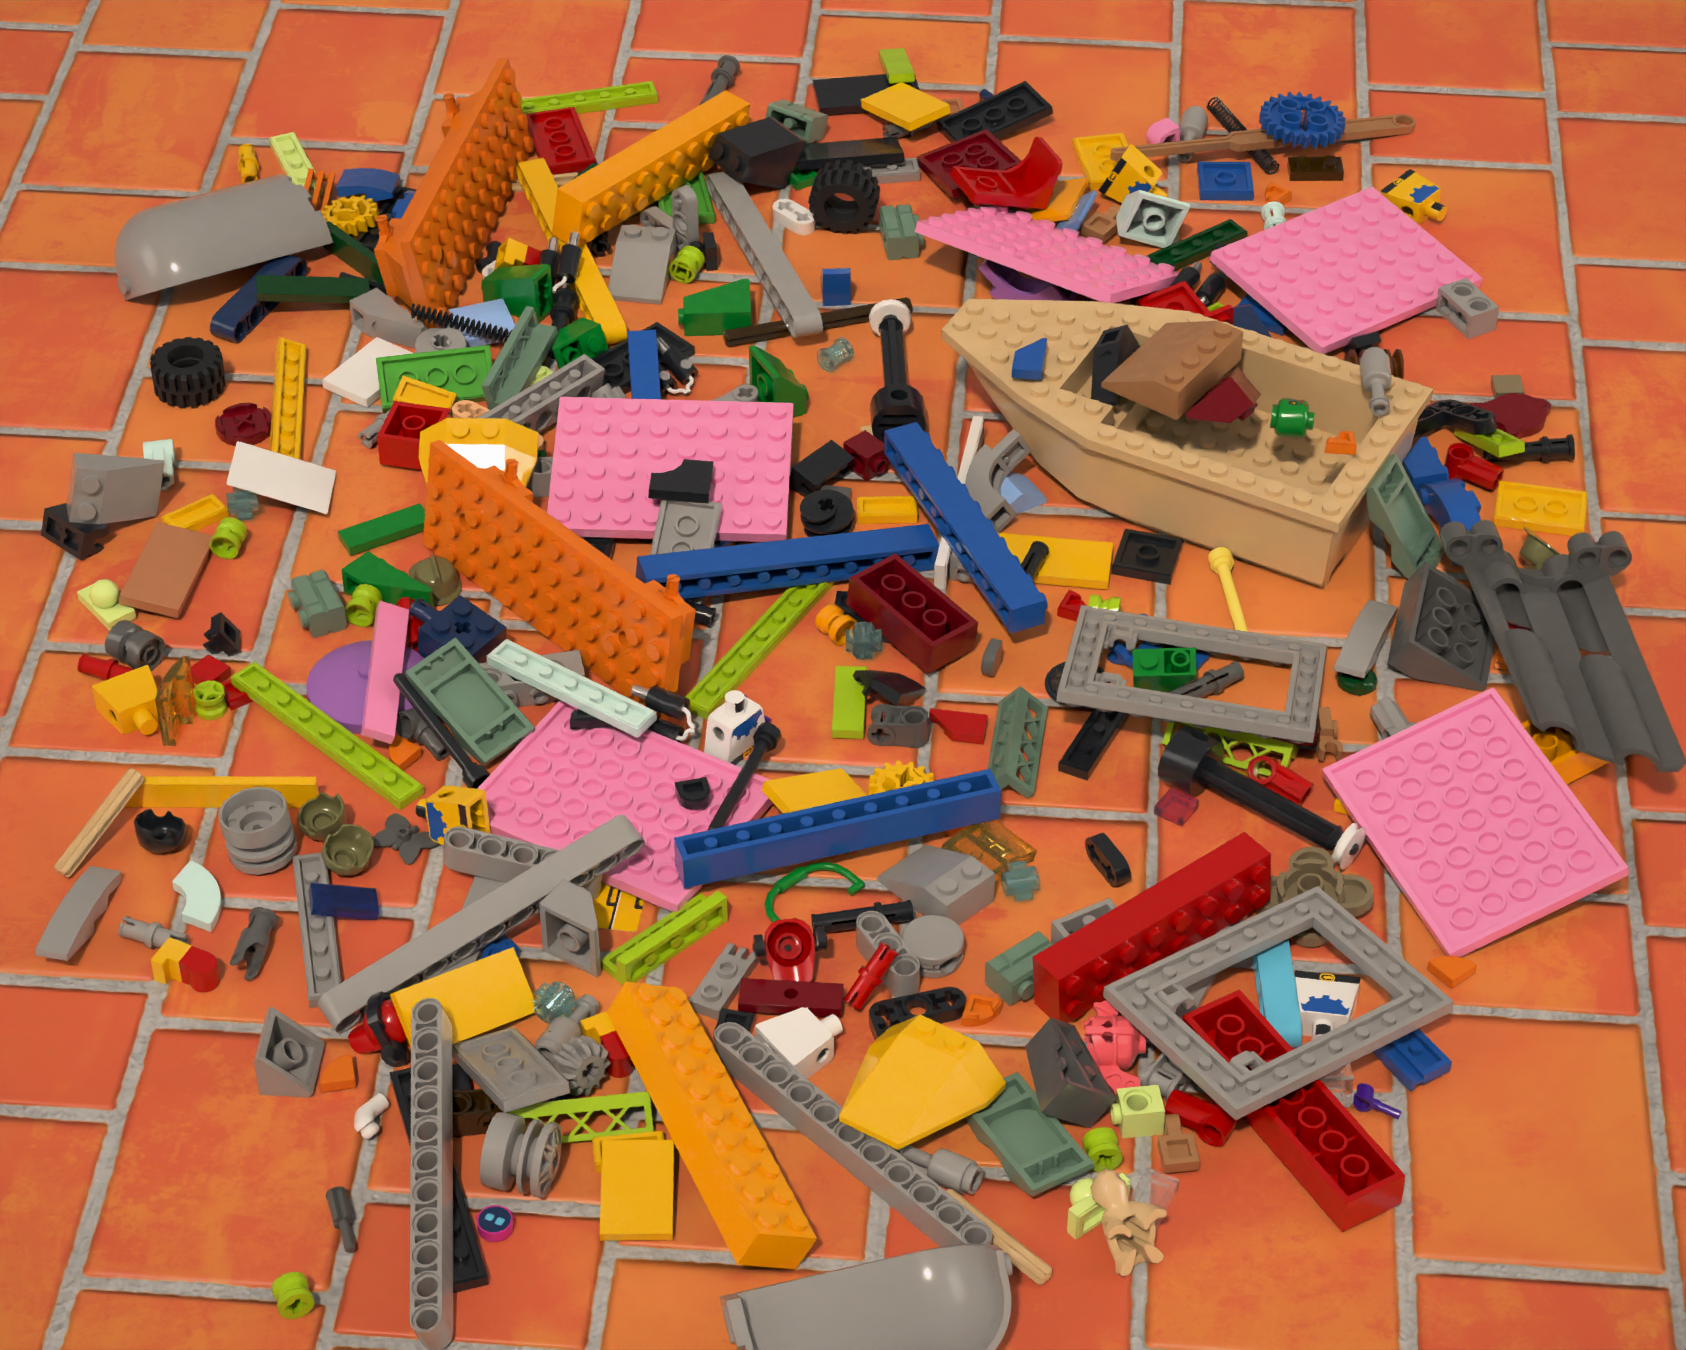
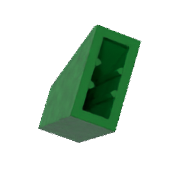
M550 265L498 267L482 280L483 302L503 298L509 313L520 318L526 306L534 307L538 324L550 314L553 307Z
M749 278L683 297V308H678V325H684V336L723 335L725 330L751 326Z

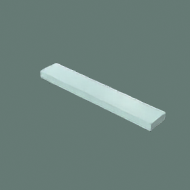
M508 639L504 640L487 655L488 665L637 738L657 720L656 711Z

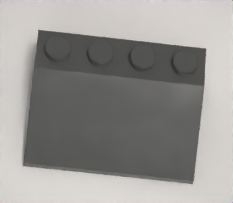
M1425 562L1404 583L1387 663L1413 679L1483 692L1487 686L1495 638L1474 591Z

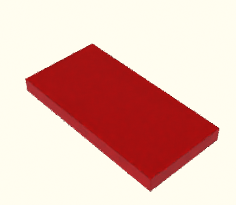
M575 107L526 114L528 119L527 129L529 136L533 138L536 155L538 158L545 159L552 175L579 172L585 170L593 162L597 164Z

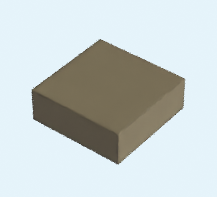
M1520 375L1491 376L1490 384L1494 399L1510 393L1525 394Z

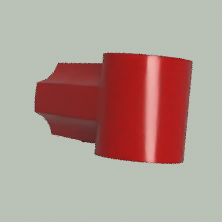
M1453 443L1448 447L1444 465L1448 469L1449 479L1468 480L1492 492L1496 490L1498 482L1503 478L1504 469L1475 456L1474 450L1467 444Z
M1263 755L1253 758L1247 767L1250 779L1300 806L1307 800L1314 785L1312 782L1280 764L1276 759ZM1268 762L1271 765L1272 772L1267 779L1262 780L1259 777L1258 769L1262 763Z
M1178 1089L1171 1092L1165 1106V1115L1178 1113L1181 1125L1195 1130L1204 1143L1213 1147L1224 1145L1239 1122V1119L1235 1120L1215 1101L1209 1103Z

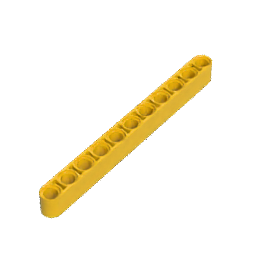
M544 158L516 163V171L519 183L549 243L551 237H556L552 235L558 186ZM556 237L559 240L556 252L560 254L561 247L568 243ZM584 244L579 247L582 250L578 275L575 282L568 285L579 296L578 306L584 318L601 324L607 345L620 343L627 339L625 322L587 245Z

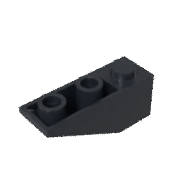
M1128 324L1103 331L1094 347L1091 399L1113 407L1119 403L1121 396L1102 388L1101 382L1141 347Z

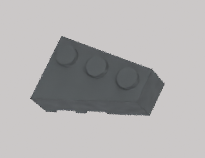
M1050 1018L1026 1044L1025 1049L1041 1113L1065 1120L1072 1125L1078 1124L1091 1128L1113 1104L1116 1098L1076 1027Z

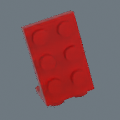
M1035 137L1027 156L1018 165L1010 169L991 170L953 166L950 177L969 198V201L975 205L983 206L984 204H990L1001 208L1013 206L1023 210H1029L1030 208L1046 209L1048 201L1052 197L1057 178L1062 171L1063 162L1042 137Z
M1186 281L1139 298L1136 302V306L1190 311L1233 325L1234 308L1230 304L1209 311Z

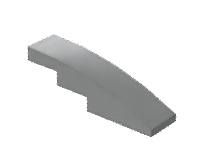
M1373 600L1367 601L1349 632L1335 663L1334 671L1360 678L1366 677L1378 660L1379 651L1387 639L1389 627L1396 619L1397 606Z
M89 866L61 901L35 949V955L68 961L94 934V921L108 908V895L121 884V871Z

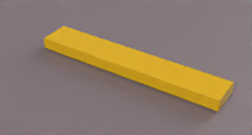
M143 776L144 781L124 807L221 808L224 801L241 790L253 787H268L279 791L284 796L288 808H300L308 800L316 798L319 792L316 777Z

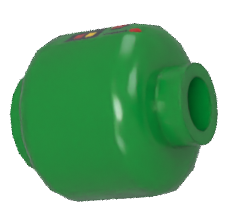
M1282 398L1279 400L1278 405L1273 404L1270 428H1273L1275 434L1279 437L1302 439L1306 434V430H1313L1315 412H1309V404L1305 400Z

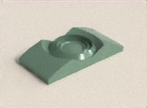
M1392 454L1367 488V505L1370 520L1382 530L1385 539L1391 545V561L1409 579L1425 562L1436 568L1445 555V550L1398 455Z
M456 637L405 672L409 682L430 709L449 727L459 744L484 766L535 731L532 723Z
M1018 1072L1003 1078L1006 1082V1089L986 1108L965 1117L978 1141L989 1147L998 1157L1009 1179L1032 1197L1094 1169L1093 1161L1058 1119L1041 1113L1037 1094Z

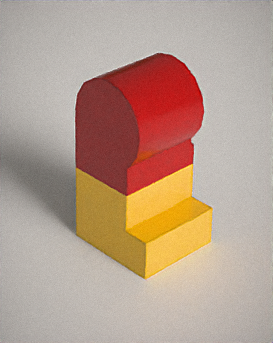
M508 238L498 248L494 270L498 267L537 265L541 251Z
M169 937L151 959L154 981L166 985L170 979H174L188 985L190 984L197 992H209L214 990L220 983L217 959L213 954Z
M607 1011L580 1021L582 1035L593 1038L608 1051L606 1058L611 1063L605 1069L606 1073L614 1078L630 1075L634 1071L635 1066Z

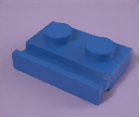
M1419 1028L1373 1051L1410 1091L1415 1089V1085L1419 1083L1423 1085L1449 1072L1451 1069L1452 1061Z

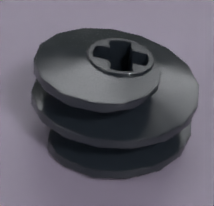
M817 490L808 494L802 500L800 517L804 526V532L808 537L849 533L853 527L854 509L852 502L846 495L834 490Z

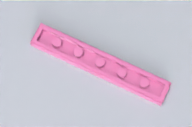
M379 601L375 615L361 735L392 744L396 732L400 690L393 682V677L397 673H402L409 609Z

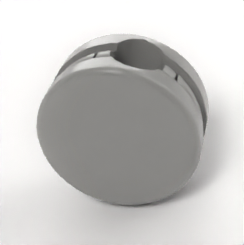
M925 915L912 920L904 928L902 939L920 962V976L926 978L944 977L956 971L962 964L964 958V934L961 927L953 920L940 915Z

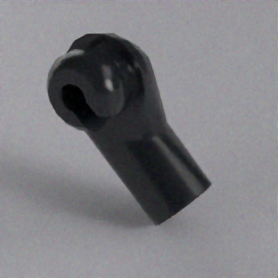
M492 241L486 246L487 257L475 263L479 273L482 274V270L496 260L498 248L501 245L500 242Z

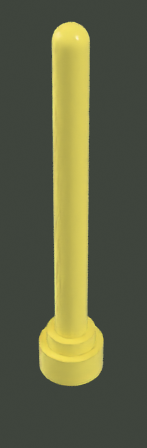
M1225 547L1215 548L1208 555L1210 568L1219 574L1234 629L1248 632L1231 574L1234 565L1232 553Z

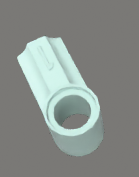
M173 439L143 442L144 459L164 460L165 464L160 491H166L174 484L173 465H176Z

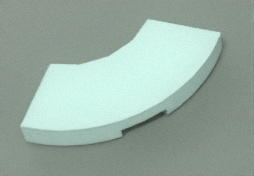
M190 860L172 881L173 890L183 895L186 900V906L182 912V920L187 924L212 932L219 921L222 910L220 889L217 881L207 869Z

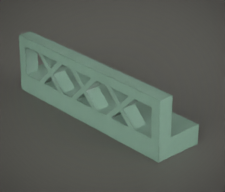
M525 307L481 385L489 410L530 387L558 335L557 327L538 324L534 307Z
M1021 686L999 701L987 769H991L1001 790L1010 785L1028 799L1034 795L1048 707ZM1028 707L1036 712L1035 718L1032 717ZM1024 726H1027L1032 736L1031 740L1029 739L1024 729ZM1020 748H1023V749H1024V751H1025V753H1026V755H1027V757H1028V759H1029L1027 762H1026V760H1025V758H1024V756H1023V754H1022ZM1017 770H1020L1025 782L1016 776Z

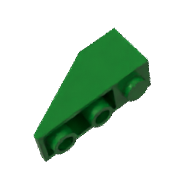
M368 551L341 569L344 592L352 596L357 586L368 584L376 587L381 592L383 602L396 605L397 601L403 597H409V601L411 598H414L415 601L418 598H422L434 607L433 593L427 585L421 584L408 576L404 571L398 570L384 559L378 558Z

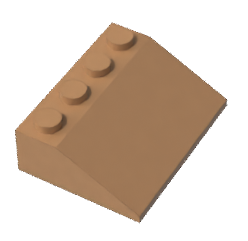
M1220 321L1166 323L1102 381L1101 387L1178 420L1241 360L1243 331Z

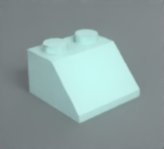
M1142 190L1128 194L1116 215L1118 235L1165 248L1172 244L1190 208V204Z

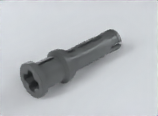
M724 55L718 60V68L712 72V82L699 105L731 87L734 81L733 76L737 75L740 70V63L735 57Z

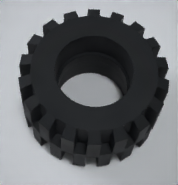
M836 160L835 164L829 162L825 164V168L821 167L815 176L808 201L810 204L809 210L810 213H814V220L816 222L820 221V226L825 229L827 227L831 228V232L841 231L842 234H848V231H851L854 234L859 232L860 228L864 230L874 218L880 197V186H878L877 177H872L873 172L869 168L865 170L863 168L864 165L859 162L857 165L852 164V160H847L846 163H843L842 160ZM834 194H847L851 196L854 200H842Z
M198 337L173 339L172 342L162 344L163 347H158L155 350V354L151 355L150 366L154 391L160 401L167 402L170 406H178L179 408L190 406L192 408L197 407V405L208 404L210 400L217 399L218 394L223 393L226 379L222 353L217 345H213V342L209 340L204 341L203 338Z

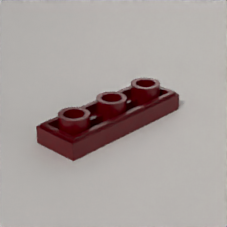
M741 978L738 1011L785 1014L803 1007L808 1008L814 1016L827 1017L834 1014L837 1017H841L844 984Z

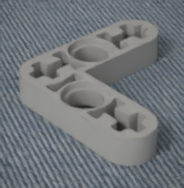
M688 185L673 190L672 217L656 206H652L640 213V221L644 227L676 229L677 254L683 247L689 246L691 242L699 241L698 200L694 190Z

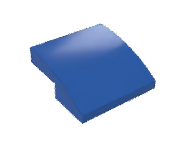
M345 169L336 186L338 197L365 193L366 200L372 198L374 202L394 198L401 178L398 174L381 169Z

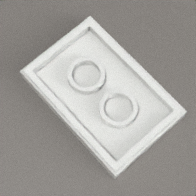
M376 337L322 380L323 388L360 405L369 407L381 397L376 358L412 354L413 352Z

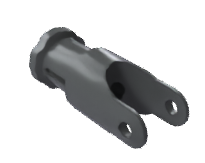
M255 907L250 911L248 927L242 930L230 960V965L234 966L244 957L248 967L244 976L247 981L257 975L270 944V932L278 924V916L272 910L263 907Z

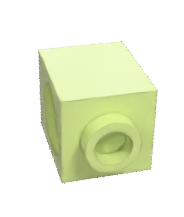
M1159 1085L1117 1089L1116 1103L1110 1106L1112 1124L1119 1127L1121 1139L1163 1135L1165 1108Z

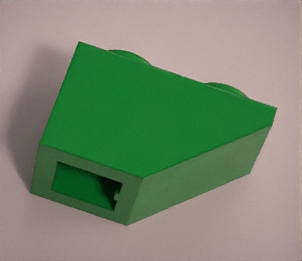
M584 317L560 329L552 347L559 369L583 354L593 358L608 349L601 324Z
M1196 647L1133 649V685L1135 688L1169 693L1197 678Z

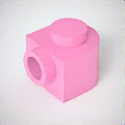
M1168 118L1160 120L1149 127L1146 141L1148 144L1180 141V127Z

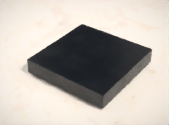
M1125 529L1112 564L1111 574L1171 585L1183 549L1184 539Z

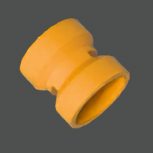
M836 604L826 605L816 616V628L823 634H829V638L839 646L849 643L857 633V621L850 615H844V611Z

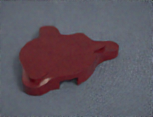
M1518 393L1501 395L1484 403L1474 402L1469 404L1494 412L1497 428L1518 439L1539 433L1544 428L1547 415L1551 412V403L1547 400Z

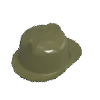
M1525 526L1523 527L1527 536L1519 555L1525 561V569H1541L1543 563L1549 557L1560 554L1532 530Z
M431 554L428 558L415 563L409 570L411 578L427 585L432 590L434 606H443L453 602L461 592V581L457 568L446 558Z

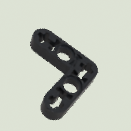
M1441 400L1426 406L1418 418L1414 438L1443 425L1477 435L1489 434L1497 429L1495 413L1456 400Z
M944 987L874 1003L869 1009V1027L874 1040L881 1036L889 1027L917 1016L908 1011L913 1007L925 1009L926 1012L921 1015L940 1024L960 1019L966 1005L965 994L958 988ZM882 1016H885L887 1020H890V1026L885 1027V1022Z

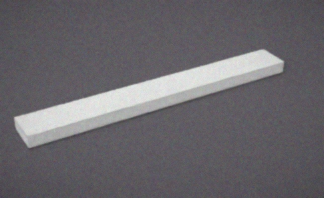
M973 416L957 477L961 484H965L969 466L983 445L985 419L981 416ZM943 536L934 565V586L939 589H945L950 574V555L952 553V549Z

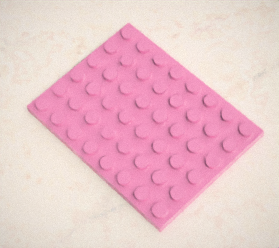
M1373 187L1214 250L1210 256V261L1313 351L1322 354L1347 345L1353 337L1379 331L1435 307L1438 299V289L1441 286L1467 278L1476 287H1480L1483 280L1471 267L1466 265Z
M983 205L977 209L968 208L967 211H955L954 214L943 213L940 217L930 216L929 219L917 221L915 232L1100 302L1116 303L1165 289L1171 285L1179 274L1169 264H1154L1150 262V258L1147 256L1127 254L1125 248L1119 246L1108 247L1103 245V241L1098 238L1078 236L1079 232L1073 229L1063 228V230L1055 227L1056 224L1052 221L1032 219L1030 213L1023 211L1013 212L1008 210L1009 206L1001 208L996 205Z
M560 397L547 513L580 537L653 539L661 499L648 498L651 473H663L674 470L682 464L684 459L714 461L709 501L722 503L716 541L770 542L787 540L793 403Z
M1494 687L1322 769L1324 779L1353 821L1358 824V828H1366V840L1446 956L1462 957L1629 875V868Z
M560 700L535 726V731L526 736L477 788L486 792L491 834L561 850L612 818L623 814L640 833L645 843L635 855L602 874L601 882L671 912H678L703 885L684 889L675 867L674 838L708 830L711 821L742 768L648 729L638 738L616 727L570 729L571 714L574 710L577 711L578 709ZM755 773L753 774L724 827L760 819L773 803L762 791L764 781L770 779ZM706 777L710 787L709 804L699 810H689L682 807L675 793L674 782Z

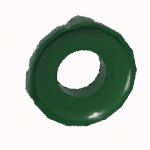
M1372 669L1368 672L1365 679L1362 680L1354 679L1349 674L1337 672L1336 675L1337 683L1342 690L1358 696L1373 692L1378 683L1377 676Z

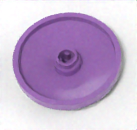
M372 640L347 644L329 652L314 665L306 683L308 701L354 734H361ZM406 646L402 670L404 675L407 670L424 659L418 652ZM401 691L398 713L413 708Z

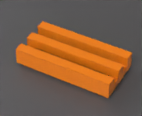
M309 168L304 188L310 194L313 180H316L311 202L315 211L322 183L327 182L320 210L324 211V206L330 203L335 172L330 171L329 175H327L324 170L314 173V169Z

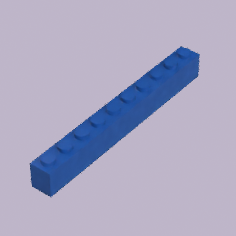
M917 422L885 430L884 454L1008 631L1015 633L1044 624L1045 610L1048 609L1046 596L1035 587L1031 575L1025 573L1018 557L1012 555L1008 549L1005 539L999 537L992 521L984 516L979 503L971 498L964 483L961 484L958 480L954 468L948 466L941 450L936 449L928 432H924Z
M921 524L637 556L636 578L643 583L655 580L666 587L667 576L676 574L680 577L679 595L682 599L850 580L851 576L895 553L918 572L934 570L940 545L930 525Z
M991 769L679 836L674 838L675 867L685 889L1000 819L1001 789Z

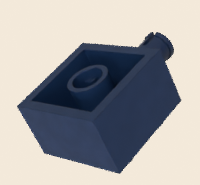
M461 595L440 611L422 598L414 601L409 610L412 616H415L424 623L418 628L417 652L423 658L428 657L456 637L478 663L487 662V655L506 640L507 627Z

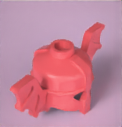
M1105 1000L1094 1003L1093 1009L1097 1012L1098 1016L1089 1017V1020L1084 1022V1029H1086L1084 1041L1087 1043L1090 1054L1116 1098L1118 1088L1140 1086L1139 1077L1127 1074L1121 1070L1131 1068L1137 1055L1146 1053V1036L1139 1033L1136 1027L1124 1016H1119L1121 1013Z

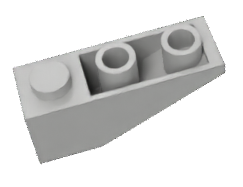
M378 288L349 300L352 324L367 336L378 337L388 342L415 349L416 338L421 332L427 330L423 322L415 318L412 319L411 314L405 308L399 306L389 295L384 294Z

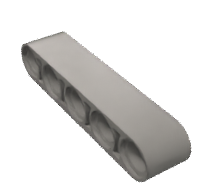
M457 826L452 827L445 833L443 862L449 869L507 883L560 850ZM602 875L583 886V888L591 892L592 900H595L600 895Z

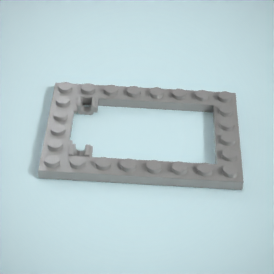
M1081 605L1058 687L1056 702H1062L1071 707H1093L1102 712H1123L1133 717L1148 716L1160 718L1162 721L1169 723L1177 721L1191 723L1199 728H1222L1230 733L1246 732L1256 734L1262 738H1283L1298 744L1305 742L1313 743L1327 644ZM1116 639L1124 640L1126 642V650L1131 651L1135 649L1137 640H1143L1151 645L1168 644L1174 645L1177 648L1196 647V649L1205 650L1213 655L1224 653L1236 655L1244 660L1255 658L1267 660L1276 665L1292 664L1285 712L1126 686L1127 680L1123 679L1119 674L1109 672L1097 673L1103 649H1108V647H1113Z
M1318 886L1104 986L1103 997L1235 1120L1452 1012L1454 1003L1451 998ZM1312 927L1395 998L1267 1063L1254 1051L1249 1052L1248 1050L1234 1056L1228 1063L1176 1015V1009L1180 1004L1185 1009L1195 1005V997L1185 989L1186 987Z

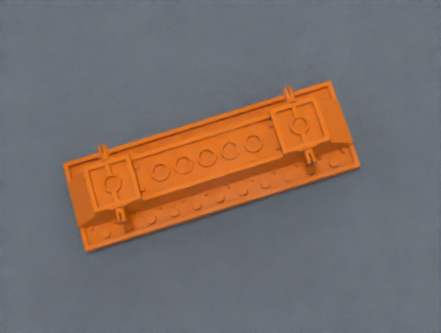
M499 58L481 91L468 97H457L456 100L454 93L443 95L446 105V118L441 128L445 139L402 218H391L389 222L387 215H379L375 219L380 232L379 241L374 249V253L387 295L398 296L411 309L414 303V311L417 304H420V311L425 305V314L427 309L431 307V314L436 308L437 315L442 310L443 317L446 311L449 314V309L455 306L456 299L460 291L463 290L464 283L468 275L471 274L472 267L476 259L479 258L482 247L487 242L492 228L495 227L496 220L500 212L503 211L507 198L511 195V182H517L518 180L516 163L527 161L530 153L533 152L534 141L528 133V119L526 114H523L521 107L522 97L520 92L517 91L515 71L511 69L508 58ZM427 319L424 321L427 329L442 328V326L438 325V322L434 325L433 319L431 323H428Z
M443 441L431 442L428 459L423 545L438 556L449 560L459 572L564 651L580 650L583 665L627 698L645 706L644 699L631 694V688L635 684L649 690L652 686L656 685L671 692H676L678 690L680 666L688 662L690 658L696 611L679 595L680 577L676 574L668 575L666 587L655 580L647 583L640 581L533 503V492L526 488L518 479L517 470L519 462L516 459H507L505 461V472L496 465L488 468H479ZM657 712V717L661 719L667 720L670 718L667 715Z

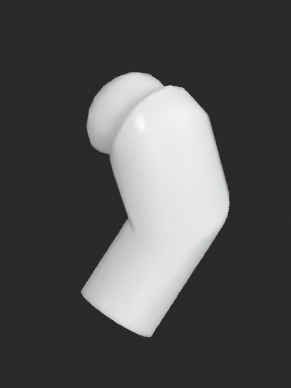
M376 1094L355 1113L354 1129L356 1132L359 1131L364 1139L368 1140L379 1131V1125L374 1122V1119L389 1107L387 1099L382 1094Z

